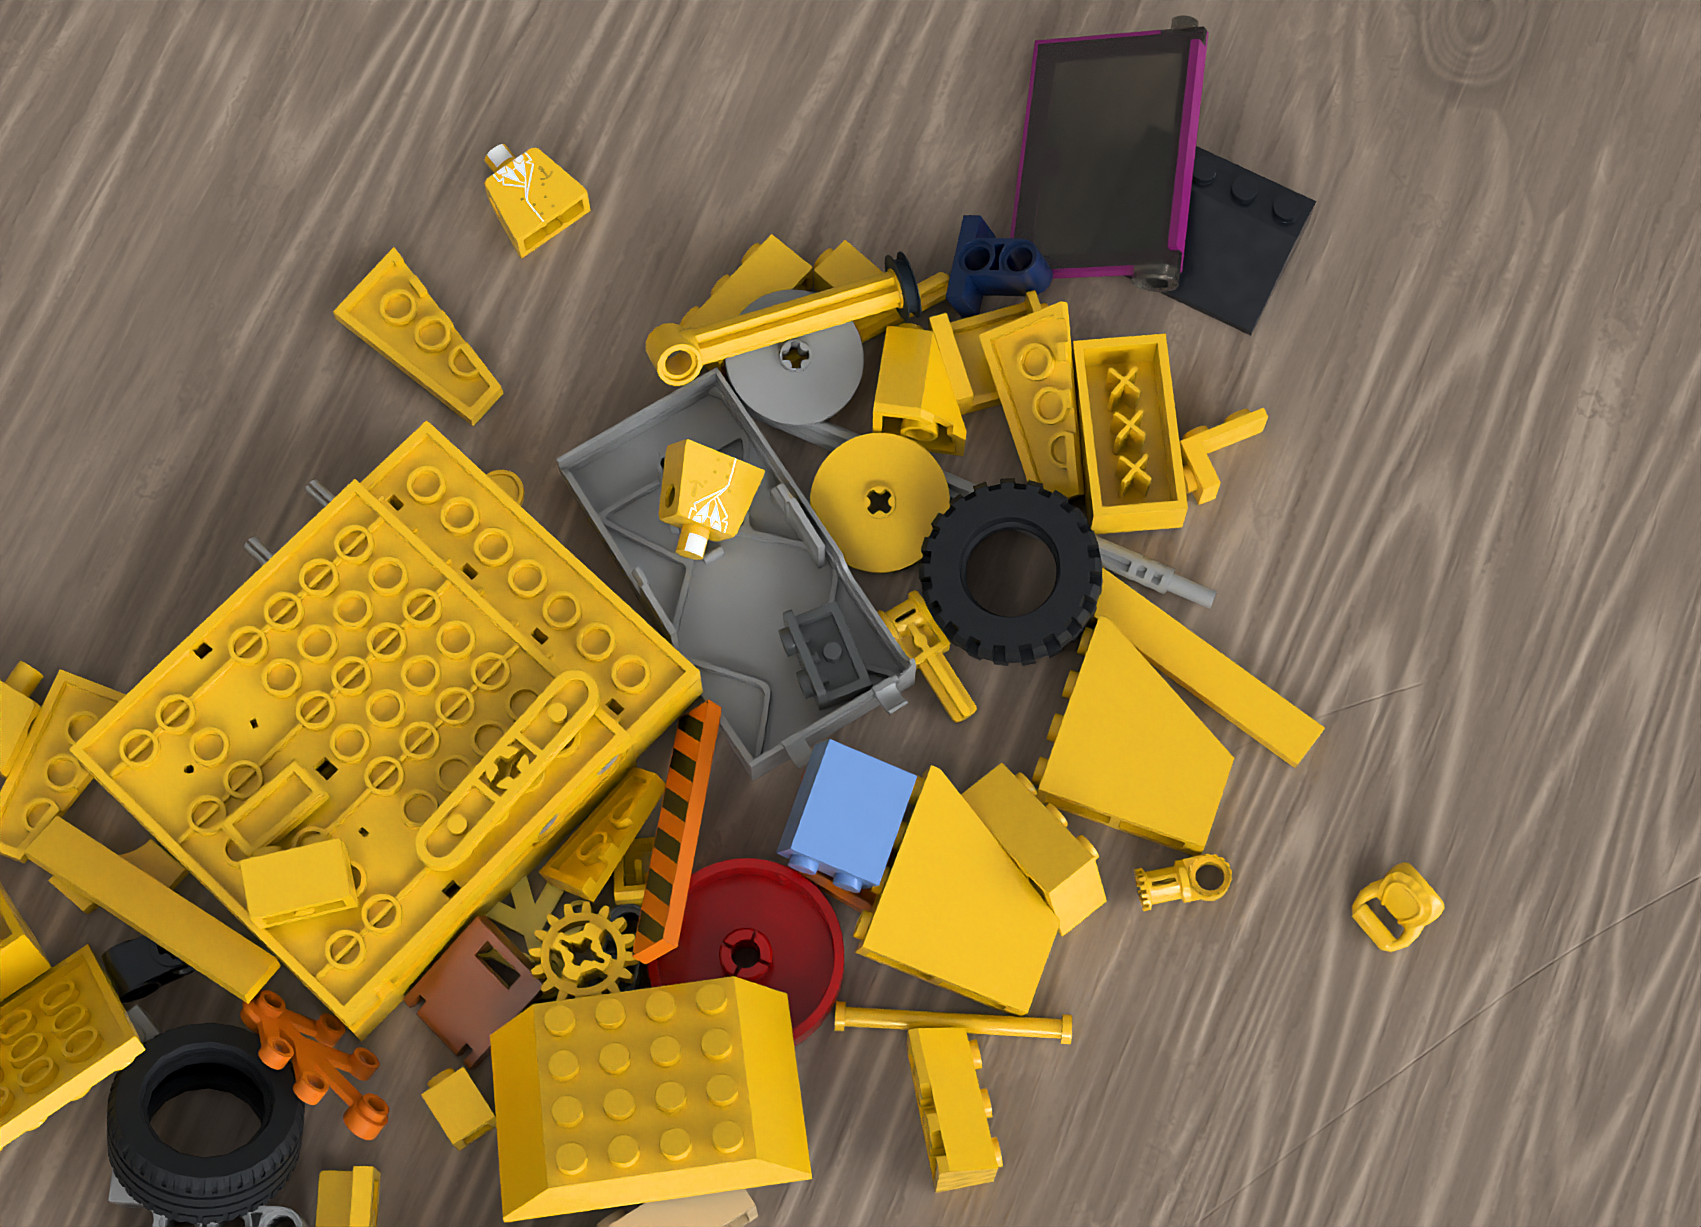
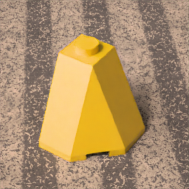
M902 323L897 327L887 325L873 407L872 433L897 434L913 440L928 452L964 456L967 431L933 331L924 330L923 327L912 323Z

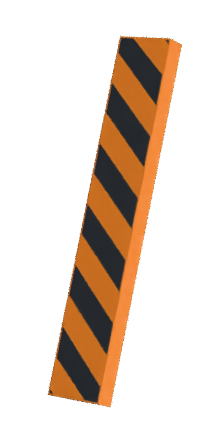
M709 699L681 716L678 720L632 957L643 964L650 963L678 947L722 707Z

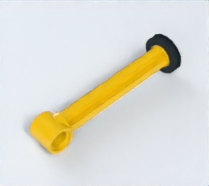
M899 251L896 260L890 255L885 256V273L695 329H691V327L685 329L675 323L662 324L648 335L646 352L659 377L665 383L673 386L685 385L699 375L701 368L705 364L896 308L900 317L905 322L909 320L910 313L919 318L921 317L922 308L918 285L908 259L903 252ZM681 350L676 356L667 358L671 353Z

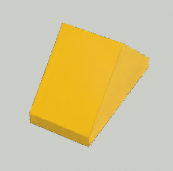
M655 837L634 839L615 868L614 899L616 906L635 904L642 907Z

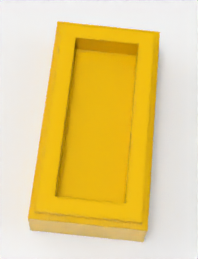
M294 758L218 825L248 858H252L253 851L263 847L275 846L325 803L330 796L302 764Z

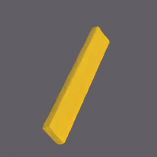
M1102 567V591L1097 601V610L1091 621L1097 624L1099 615L1108 617L1150 664L1289 765L1296 768L1323 733L1325 727Z
M56 816L24 850L29 860L247 1004L250 1003L281 967L276 957L59 816Z

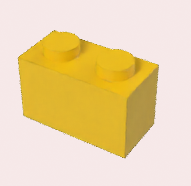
M329 834L315 835L304 839L302 846L286 850H283L281 846L263 847L253 851L252 858L239 860L249 917L258 929L359 906L348 849L340 837L332 839V835Z

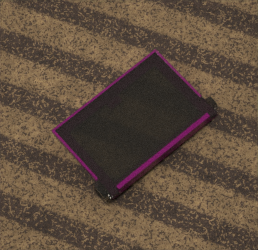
M1176 16L1171 20V28L1165 30L1035 40L1010 238H1023L1033 242L1049 263L1053 271V279L1133 275L1132 283L1143 290L1168 292L1178 288L1180 273H1182L1209 33L1204 26L1198 27L1199 22L1197 19L1191 16Z

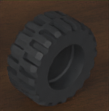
M1015 478L1000 479V484L987 486L986 482L973 486L974 492L965 497L958 494L949 501L951 507L944 514H937L931 523L933 529L930 536L924 537L921 547L923 557L922 564H919V579L922 584V595L926 606L947 639L956 647H961L968 655L980 661L983 658L993 661L994 665L1008 666L1009 663H1022V666L1035 664L1036 659L1045 656L1051 658L1061 653V648L1070 641L1074 643L1083 633L1082 629L1088 620H1092L1097 610V601L1099 595H1101L1103 579L1102 560L1095 533L1090 529L1087 518L1078 507L1074 508L1069 504L1068 498L1057 490L1052 493L1043 489L1042 483L1028 480L1027 484H1019L1015 482ZM1006 530H1021L1037 536L1048 546L1056 563V581L1050 596L1036 610L1016 617L996 615L983 608L972 596L967 583V565L976 546L987 537Z

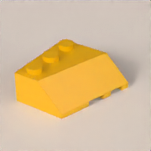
M965 1027L915 1028L908 1030L906 1050L935 1193L994 1182L998 1167H1003L998 1139L997 1137L991 1138L987 1118L992 1117L987 1088H979L975 1071L982 1069L977 1039L968 1041Z

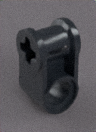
M144 935L117 944L105 951L101 956L121 1003H129L144 998L160 987L189 975L196 970L181 959H174L171 956L172 953Z

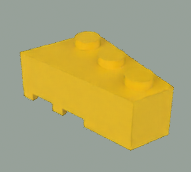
M1000 763L963 792L961 796L1061 921L1058 932L1063 937L1107 901L1095 861L1099 858V855L1086 837L1080 834L1075 838L1066 828L1068 826L1066 819L1052 803L1044 806L1035 797L1037 791L1023 773L1018 772L1014 775L1003 763Z

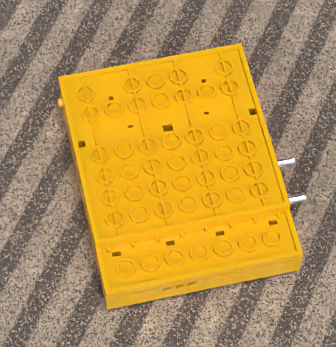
M427 420L361 483L354 479L336 497L318 480L310 481L309 483L330 502L327 503L314 489L307 485L305 492L323 509L277 553L271 552L257 537L250 538L249 541L269 560L267 561L252 545L246 542L244 549L262 567L68 749L85 766L84 768L361 1042L403 1001L408 992L475 917L486 915L499 901L502 902L511 893V889L525 875L528 876L618 785L634 766H637L636 759L703 693L700 671ZM571 669L582 670L590 674L596 681L600 694L599 706L593 716L458 866L447 871H434L425 866L417 855L415 839L416 834L427 819L555 677ZM523 751L517 759H514L509 764L503 760L497 764L500 776L490 788L492 791L496 790L498 782L502 781L506 776H510L514 780L519 777L520 773L516 766L524 753L528 754L527 751ZM296 758L328 793L330 798L275 846H281L283 850L302 846L304 839L321 834L332 835V839L340 837L348 849L359 906L258 929L249 917L239 860L247 859L248 857L218 824Z

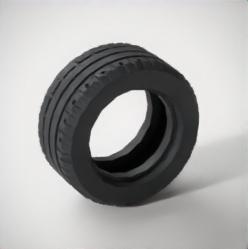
M220 1023L183 1025L167 1030L164 1033H159L153 1039L144 1042L143 1045L146 1050L136 1056L129 1066L119 1070L115 1075L108 1097V1156L115 1177L118 1178L120 1185L125 1187V1191L129 1196H133V1200L143 1204V1207L147 1210H153V1213L160 1216L164 1215L165 1218L170 1220L175 1219L177 1222L186 1221L192 1224L230 1221L235 1219V1217L245 1216L248 1212H254L259 1206L268 1203L269 1199H273L278 1194V1191L289 1181L297 1165L302 1144L305 1102L300 1100L293 1091L296 1079L292 1063L288 1061L281 1070L270 1068L262 1062L258 1055V1050L261 1048L260 1036L241 1027ZM213 1089L231 1093L249 1104L259 1118L261 1127L247 1144L228 1154L199 1157L180 1153L162 1142L150 1125L151 1118L166 1101L186 1091Z

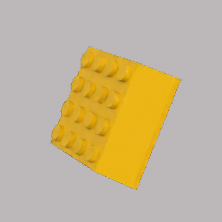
M732 976L544 1002L531 1005L490 1035L504 1223L812 1179L787 993Z

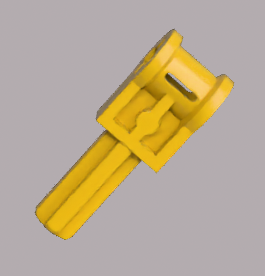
M913 590L908 593L907 600L887 612L877 611L905 654L910 659L914 658L916 670L920 669L952 721L959 723L972 716L977 711V706L943 655L949 651L951 643L934 621L925 600L918 591Z

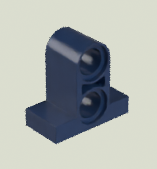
M963 215L945 297L961 318L979 315L983 296H1025L1026 292L1033 290L1038 295L1050 286L1053 279V271L1033 242L1023 238H996L981 215Z

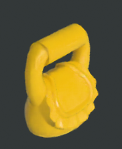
M1402 862L1392 867L1384 878L1374 881L1360 890L1352 905L1351 917L1380 950L1393 952L1408 947L1418 938L1424 926L1430 924L1442 914L1444 902L1409 862ZM1377 897L1381 901V905L1385 906L1397 920V924H1401L1404 930L1399 938L1396 939L1366 904L1367 901Z

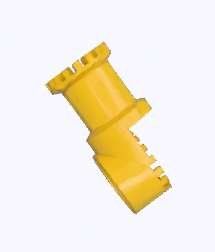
M1204 854L1175 860L1173 866L1146 872L1143 868L1134 869L1136 887H1140L1137 893L1141 894L1139 895V901L1143 911L1151 910L1153 904L1181 899L1183 903L1200 899L1215 901L1228 891L1232 880V870L1229 863L1223 857H1219L1216 854ZM1204 865L1215 866L1223 875V884L1215 890H1205L1196 881V871Z

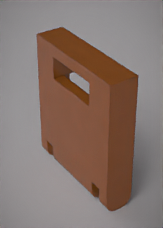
M486 915L475 917L408 992L403 1001L412 1008L425 999L426 1002L416 1015L456 1056H461L470 1046L473 1051L463 1063L469 1070H473L491 1053L490 1035L528 1007L535 1004L543 995L540 988L547 978L534 979L531 969L535 965ZM493 946L521 976L509 987L478 954L487 953Z

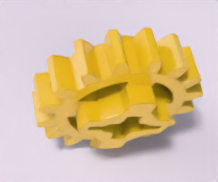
M584 901L581 912L574 913L573 908L568 903L564 905L565 917L559 920L550 913L546 916L551 927L548 932L539 929L535 930L534 935L542 943V946L529 949V955L531 959L540 961L541 964L531 969L534 979L547 978L540 988L545 996L553 994L557 990L556 1001L616 993L620 992L618 987L620 981L633 983V974L626 969V966L639 964V961L632 957V952L627 951L628 948L634 946L635 936L634 934L621 935L627 926L626 920L620 917L611 922L610 907L604 905L598 914H594L590 901ZM585 926L582 931L571 935L564 934L574 927ZM607 933L616 943L617 960L613 959L611 955L603 950ZM590 947L597 961L584 960L578 966L573 953L576 951L584 953ZM552 953L564 960L565 967L561 973V979L553 972L551 963ZM599 977L605 979L597 985L583 988L587 981Z

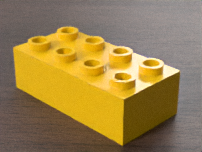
M1166 333L1073 341L1072 358L1087 520L1090 529L1096 535L1182 528L1188 511Z

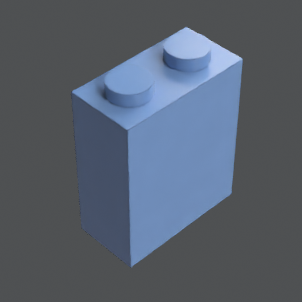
M832 739L815 744L776 853L789 858L788 866L810 875H816L817 870L834 877L833 885L849 892L860 893L861 889L879 886L917 776Z

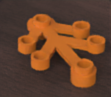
M260 990L249 1004L242 1000L243 1008L240 1011V1017L250 1030L260 1036L261 1048L258 1050V1055L262 1062L270 1068L281 1070L292 1057L296 1079L293 1091L300 1100L310 1105H316L326 1094L330 1086L349 1106L343 1114V1121L347 1128L362 1139H375L388 1123L389 1107L381 1097L372 1093H367L363 1096L336 1068L349 1072L359 1080L367 1081L380 1066L376 1055L363 1047H357L351 1055L332 1048L346 1031L344 1024L334 1015L324 1013L316 1021L286 1009L284 1000L270 990ZM301 1033L315 1037L318 1042L304 1037Z

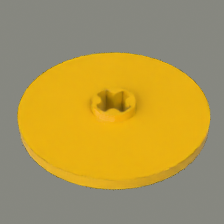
M891 433L864 434L838 446L828 455L818 469L810 493V506L843 553L846 564L855 569L870 573L895 572L908 568L922 560L921 547L924 537H929L932 532L931 523L938 513L944 514L950 508L948 483L935 458L913 440ZM886 491L892 496L889 498L888 503L891 510L887 514L880 510L874 515L869 512L873 505L869 499L872 493L875 492L880 496Z

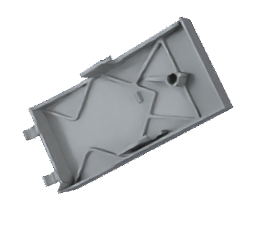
M718 367L556 459L561 478L660 635L700 671L703 693L699 697L703 703L709 699L722 707L719 728L752 781L789 759L800 769L809 762L812 754L811 746L879 705L890 715L908 704V701L900 693L915 685L916 662L914 658L910 659L905 654L851 574L843 553ZM716 386L724 401L708 395V392ZM685 439L692 440L765 470L764 477L738 533L733 538L718 542L708 540L702 560L689 559L677 554L675 550L681 529L662 522L658 516L667 445ZM837 600L873 687L864 694L819 711L814 696L805 699L796 677V672L802 670L796 654L790 657L787 656L778 630L785 628L783 612L792 609L794 616Z

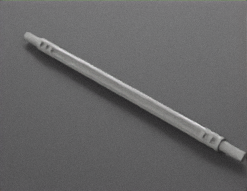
M716 386L708 392V395L724 401ZM742 403L753 419L831 452L844 442L860 436L827 420L802 427L778 425L757 416ZM942 470L948 483L950 501L958 494L965 497L974 492L973 486L977 484ZM1016 530L1039 541H1042L1037 536L1029 532ZM1096 536L1103 568L1164 595L1166 591H1169L1206 608H1211L1217 591L1175 574L1176 569L1164 565L1138 552L1131 551Z

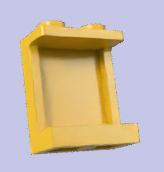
M1035 290L1026 292L1025 301L1022 303L950 322L947 313L929 317L928 331H933L961 415L1001 405L979 334L1048 307L1046 302L1040 304Z

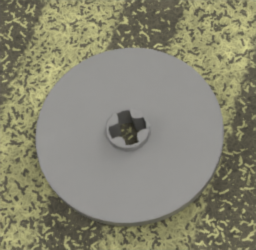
M793 289L772 292L752 302L740 315L814 293ZM852 321L725 358V368L729 382L740 401L762 419L789 427L814 425L837 414L846 406L856 392L864 367L862 341ZM790 348H797L799 356H806V359L801 361L797 369L792 368L790 360H783L782 358L788 355Z

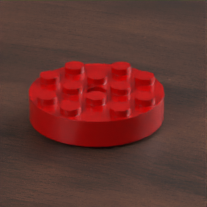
M737 858L724 860L704 867L691 875L678 947L647 963L649 979L652 987L735 976L787 993L795 1047L811 1036L822 1025L836 1003L844 975L843 935L836 914L826 897L810 880L800 873L782 864L764 859ZM743 948H750L758 952L760 962H757L750 968H740V971H738V966L733 962V957L737 951Z

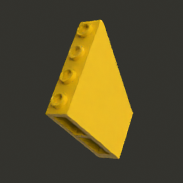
M1099 615L1095 630L1086 627L1081 638L1077 654L1085 656L1080 672L1074 670L1069 672L1062 693V697L1070 699L1064 715L1055 713L1046 738V740L1054 742L1050 757L1047 759L1040 756L1031 780L1032 784L1039 786L1036 798L1046 805L1052 803L1057 809L1192 856H1199L1205 848L1234 757L1108 617Z
M931 765L922 774V777L916 775L917 778L908 801L911 806L905 821H901L892 847L894 850L889 864L885 867L880 885L870 888V892L877 895L871 911L863 909L856 923L852 937L859 939V943L855 953L1008 1015L1021 1017L1029 1011L1061 921L942 770Z

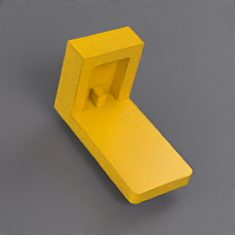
M1264 408L1250 412L1249 409L1239 410L1229 415L1221 425L1208 429L1205 425L1190 430L1182 437L1180 449L1186 493L1192 492L1198 505L1215 499L1221 484L1207 454L1262 432L1268 418Z

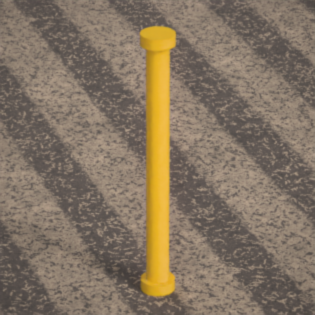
M836 1001L834 1031H844L845 1026L899 1030L965 1027L966 1032L969 1034L1060 1039L1061 1044H1071L1072 1015L1062 1014L1061 1019L846 1007V1002Z

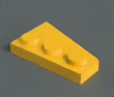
M634 766L539 870L540 875L550 885L594 903L662 797L666 784L656 773Z

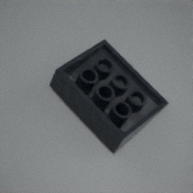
M1152 125L1150 126L1128 167L1088 254L1161 251L1174 135ZM1196 146L1182 273L1123 276L1246 334L1252 335L1309 224L1316 201Z

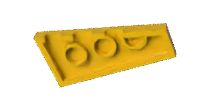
M395 247L385 255L333 311L336 320L473 427L504 394L502 386L469 343L465 342L452 321L438 307L419 278L405 264L404 259Z
M1060 301L979 334V338L1027 482L1031 480L1042 483L1043 489L1052 493L1057 490L1070 500L1085 494L1068 302Z
M59 670L0 791V855L25 864L28 857L24 850L56 816L61 818L93 780V776L84 768L85 766L68 749L126 694L67 671Z

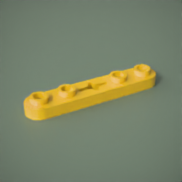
M571 669L555 677L419 829L415 839L417 855L425 866L434 871H447L458 866L593 716L599 706L600 694L597 683L590 674L582 670ZM523 751H527L528 754L524 753L516 766L520 773L519 777L514 780L512 777L506 776L502 781L498 782L496 790L492 791L490 788L500 776L497 764L501 760L509 764L514 759H517Z

